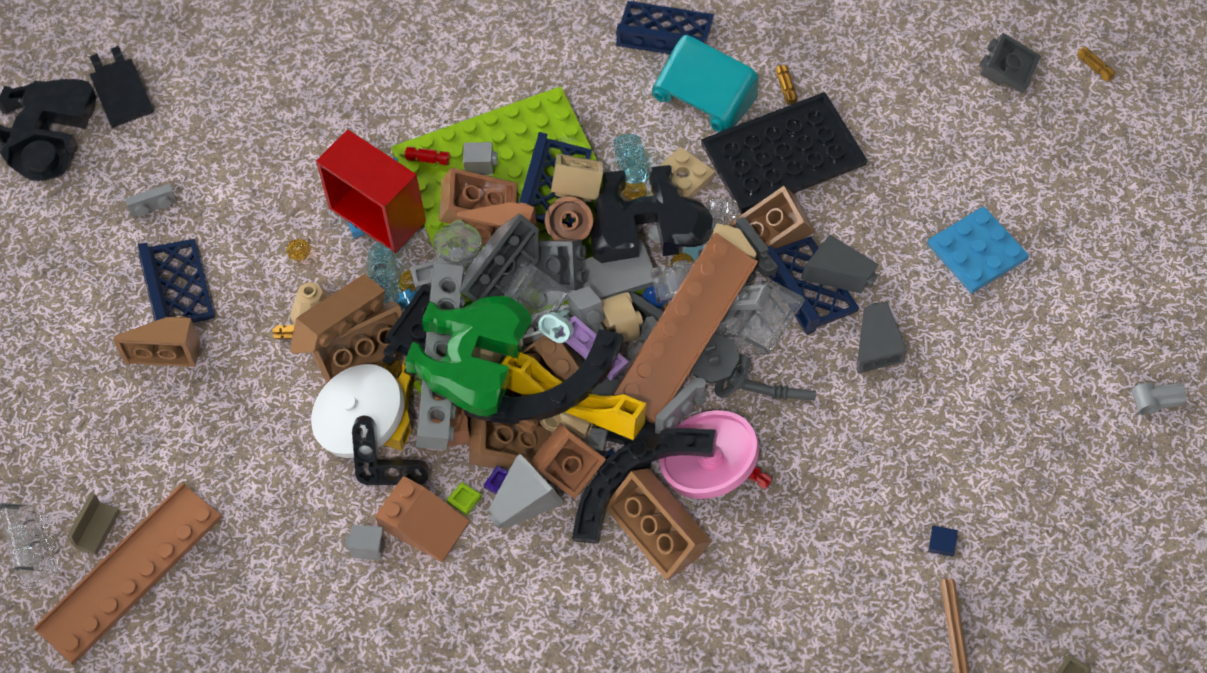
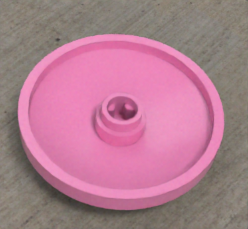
M722 410L707 411L689 417L677 425L676 428L716 430L717 440L714 457L679 455L659 459L662 474L674 491L689 498L709 499L734 490L750 476L758 461L759 442L752 426L740 415Z

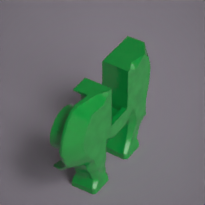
M508 296L485 297L467 305L465 308L441 310L436 303L430 301L422 319L423 330L425 332H436L437 334L451 336L447 344L446 356L440 361L435 360L423 351L419 343L412 342L405 359L406 371L416 373L433 392L448 398L455 405L470 413L484 417L496 414L510 380L509 366L472 357L475 347L518 359L523 347V337L531 325L532 317L523 305Z

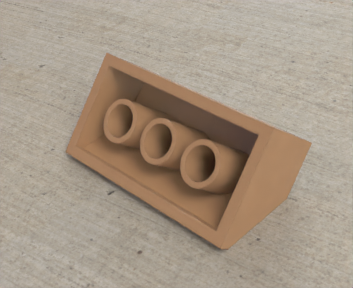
M363 274L296 318L290 352L293 354L315 352L322 346L326 347L334 338L344 335L355 324L362 323L371 313L378 312L384 304L385 290L367 275Z
M392 300L384 304L378 312L371 313L362 323L355 324L344 335L334 338L326 347L322 346L315 352H311L326 383L340 372L353 366L362 364L382 366L386 364L383 362L385 356L383 351L389 344L385 342V337L402 314L400 306ZM398 353L396 358L402 356V354Z
M649 469L631 471L613 494L606 508L609 514L666 580H670L697 560L712 542L708 535Z

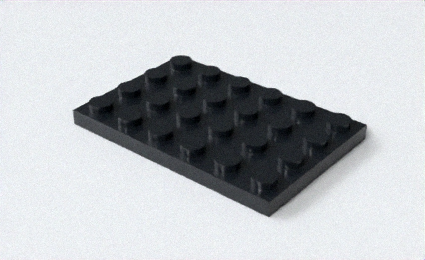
M826 92L701 139L703 149L740 214L745 213L783 186L792 193H796L867 165L865 155Z

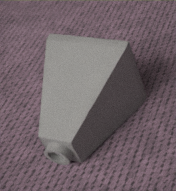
M519 454L488 509L492 513L489 519L498 528L503 525L507 529L560 506L564 501L532 465Z

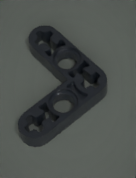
M365 415L355 419L352 427L355 476L360 483L364 485H397L403 477L404 469H407V476L405 477L419 485L427 481L429 466L422 460L379 459L375 421L373 418ZM361 425H365V428L368 429L365 438H362L363 429L360 428ZM361 446H368L372 449V453L364 455L359 451V448ZM365 463H369L368 468L371 475H366L364 471ZM395 468L398 470L399 475L395 477L389 476L386 473V469ZM414 469H418V470H419V473H421V475H420V476L416 475V472H414Z

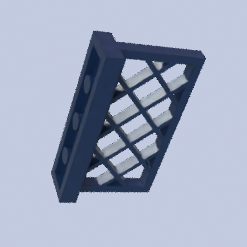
M628 0L620 24L618 23L616 28V46L671 55L677 42L684 35L691 36L707 44L714 14ZM631 9L641 10V13L633 15ZM657 12L662 13L663 16L655 18L652 14ZM682 16L685 19L677 22L674 18ZM645 17H647L650 20L645 24H642L639 21ZM701 19L707 20V23L699 26L695 21ZM666 21L672 24L665 28L661 25V23ZM688 24L693 27V29L685 31L683 26ZM677 29L680 33H675L672 31ZM699 33L702 37L694 36V34Z
M539 132L519 203H526L533 207L542 204L547 211L549 208L546 203L547 201L555 197L557 199L562 198L556 196L555 192L542 197L538 191L539 188L545 185L551 190L553 176L548 178L543 171L550 166L555 167L556 158L553 159L549 153L550 147L560 149L563 155L572 156L580 154L586 156L585 159L589 160L592 149L548 139V134ZM546 213L543 215L535 214L536 222L545 224ZM568 215V222L562 221V224H567V227L571 228L574 219L571 218V215Z
M811 236L774 249L772 246L768 247L770 257L778 266L777 273L768 277L807 335L815 332L819 326L849 316L859 310L858 305L848 290L837 288L836 292L822 288V284L819 287L807 283L805 280L794 279L791 275L792 271L801 274L804 271V267L794 264L796 258L808 262L812 257L798 252L799 248L808 245L813 252L812 256L819 249ZM786 254L794 257L792 264L782 261L779 256ZM807 289L816 292V300L806 297L803 290ZM820 294L834 298L832 305L818 301ZM836 299L847 302L849 307L843 309L834 306ZM816 307L830 311L829 315L820 318L815 311Z
M195 239L148 247L147 242L138 244L139 260L154 321L170 317L169 314L174 308L184 312L182 316L191 318L192 323L214 318ZM189 247L192 249V253L188 258L178 254L181 249ZM164 252L169 256L162 262L156 259L154 254ZM173 258L183 262L178 270L169 265ZM188 265L197 269L193 277L183 273ZM164 270L174 274L169 281L160 277ZM178 277L188 281L183 289L173 284ZM193 284L202 288L198 296L188 292ZM169 288L179 293L174 300L164 296ZM183 296L193 300L188 308L178 303ZM199 303L207 307L208 312L198 314L192 310Z

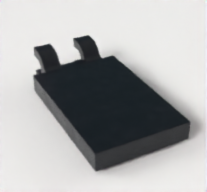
M119 45L110 48L115 62L105 66L102 65L98 53L89 56L95 72L89 75L111 128L154 113L132 59L125 61Z
M425 285L421 286L386 335L385 342L389 345L383 351L385 355L383 358L384 363L392 366L398 353L407 356L412 342L419 343L425 352L426 332L423 330L422 319L429 304L431 288ZM406 368L404 369V373L408 374L411 377H413V375L415 374L407 372Z

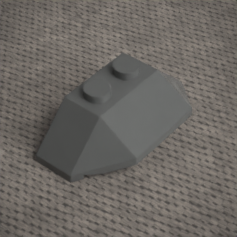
M520 213L499 227L467 268L460 292L473 302L492 296H508L511 298L539 261V228Z

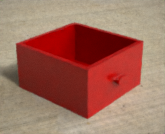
M347 129L316 160L328 208L395 254L426 222L417 174Z

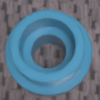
M411 288L401 292L398 294L400 299L396 301L397 304H400L402 308L407 307L418 291L412 292Z

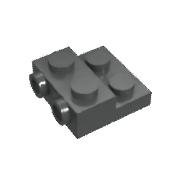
M1002 33L997 39L993 38L988 44L987 50L990 52L989 55L986 54L979 64L982 68L980 75L997 85L1005 82L1023 93L1028 88L1041 55L1007 34Z
M581 239L538 240L539 261L531 270L532 289L577 290L583 288V284L587 281V272L582 266V260L586 256V248L584 245H581Z

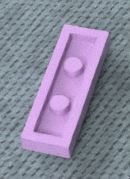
M573 316L568 321L572 323L574 333L565 342L586 359L597 334L576 316ZM562 326L561 330H560L559 333H558V335H560V336H562V335L564 334V332H563L564 327H563V326ZM618 353L607 378L609 380L614 379L627 368L629 361Z

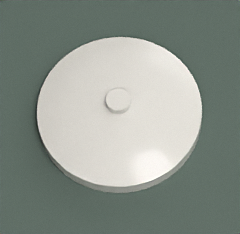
M371 364L353 366L334 376L321 390L313 407L311 424L317 441L327 451L336 456L354 458L352 441L353 423L357 417L365 415L373 418L375 421L378 448L381 447L393 435L403 415L405 402L400 383L386 369ZM361 425L360 428L363 429L362 438H365L368 429L365 428V425ZM361 446L359 451L366 455L371 453L372 449L368 446Z

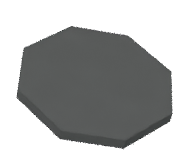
M714 333L691 369L693 376L703 378L711 384L731 378L740 361L734 341Z

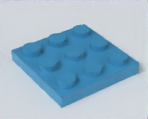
M985 206L927 241V245L971 294L1029 258V254Z

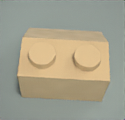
M557 154L551 192H555V195L559 197L577 196L578 199L585 202H592V199L596 200L599 195L603 175V162Z

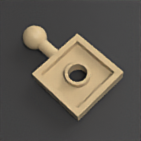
M679 147L659 165L671 166L672 183L680 190L683 196L688 198L694 197L715 177L713 169L682 147ZM683 172L689 176L680 178L677 174Z

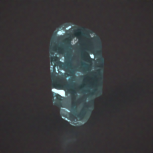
M624 134L616 137L614 140L615 160L619 171H625L626 181L638 184L648 180L641 138L635 134Z
M376 243L368 251V277L385 290L384 296L389 297L388 302L392 300L396 302L399 299L393 252L382 243Z

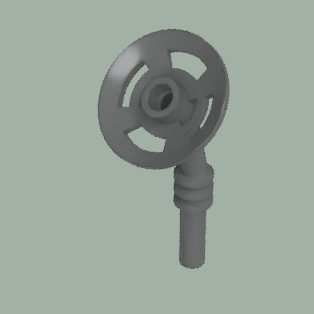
M744 354L739 355L738 367L735 368L731 378L725 379L727 387L723 389L725 380L716 382L714 388L715 394L720 398L728 397L737 389H744L772 396V399L777 397L778 400H781L782 397L783 400L787 398L816 400V391L788 388L787 385L783 388L782 385L777 387L774 384L772 387L748 381L747 374L750 368V359Z

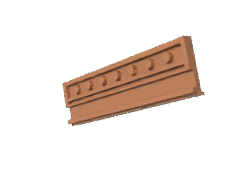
M713 233L612 393V396L624 394L646 403L645 417L649 422L655 424V416L677 394L758 261L748 256L718 233Z
M181 483L33 627L34 630L74 665L222 519L221 514L190 490L184 483Z

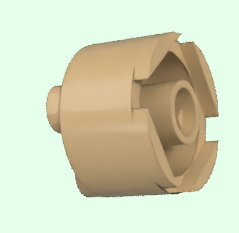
M628 292L620 293L601 300L604 321L600 323L604 330L623 334L624 340L622 344L638 339L640 337L639 326L643 325V319L639 311L635 312L630 294Z

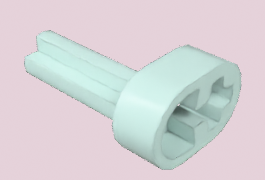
M566 309L557 313L550 312L542 316L538 323L540 332L557 343L569 340L574 333L573 325L568 321L572 318L569 316L570 311ZM562 326H563V327H564V329H563L564 334H563L562 336H560V335H558V333H559V331L561 330V328H562Z

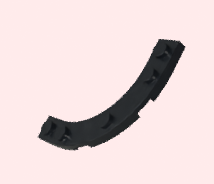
M599 329L592 348L583 364L561 384L534 395L522 397L503 396L498 412L491 416H479L463 410L465 416L496 423L519 424V421L536 419L540 421L551 418L573 408L589 396L588 393L598 383L601 384L605 380L623 343V334Z
M695 428L662 430L660 434L647 438L642 436L617 450L597 470V475L583 492L576 513L572 534L573 541L599 544L603 518L608 503L614 492L631 471L638 470L650 462L670 456L714 457L717 440L716 430Z

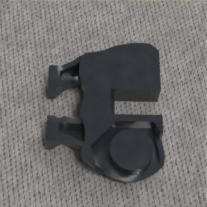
M79 79L34 81L31 84L17 88L4 86L0 94L1 113L8 114L15 109L23 108L16 116L12 128L0 125V155L6 164L31 181H44L63 175L68 168L71 156L77 151L78 146L73 135L49 131L52 123L82 129L87 128L97 99L91 84L88 81Z
M670 165L649 168V182L654 196H641L629 202L623 201L620 197L621 192L626 188L625 171L603 173V189L595 200L596 216L591 233L592 256L600 263L639 257L636 225L654 222L657 224L663 256L678 255L679 247H698L707 241L712 231L713 217L701 202L683 196L680 190L672 183V168Z

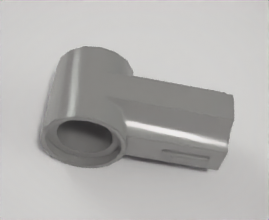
M1143 383L1132 389L1133 398L1140 415H1146V412L1154 414L1162 408L1183 406L1186 403V390L1181 383L1161 386Z

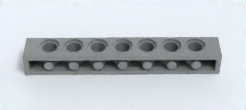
M434 263L429 302L436 303L441 310L464 308L465 297L461 296L460 292L465 277L462 276L463 266ZM426 332L425 353L431 358L440 361L444 357L438 354L446 355L447 344L451 336L437 334L436 332ZM422 380L416 447L446 450L448 441H453L454 426H450V419L455 418L456 405L451 404L448 398L433 392L424 380ZM434 397H441L443 400L438 401ZM432 419H439L441 422L435 423Z

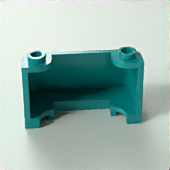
M684 35L677 42L654 83L652 95L659 102H670L674 96L709 115L710 125L713 130L721 132L736 126L757 99L758 75L750 66L691 36Z

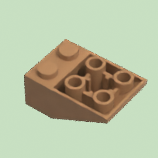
M545 335L521 352L535 358L543 368L562 382L573 375L583 364L581 358L566 342H554ZM510 389L508 390L509 394L512 397L522 396V394L517 393Z

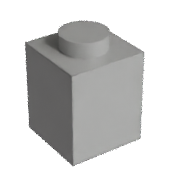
M492 142L464 143V170L481 175L493 174L494 165H498V153L493 151Z
M590 286L567 294L569 311L572 317L576 316L587 327L604 321L602 301Z
M352 525L351 534H347L345 540V548L349 550L351 558L382 560L385 543L383 527Z

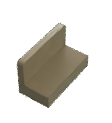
M90 493L67 535L74 548L97 555L120 513L119 509L101 503L96 494Z

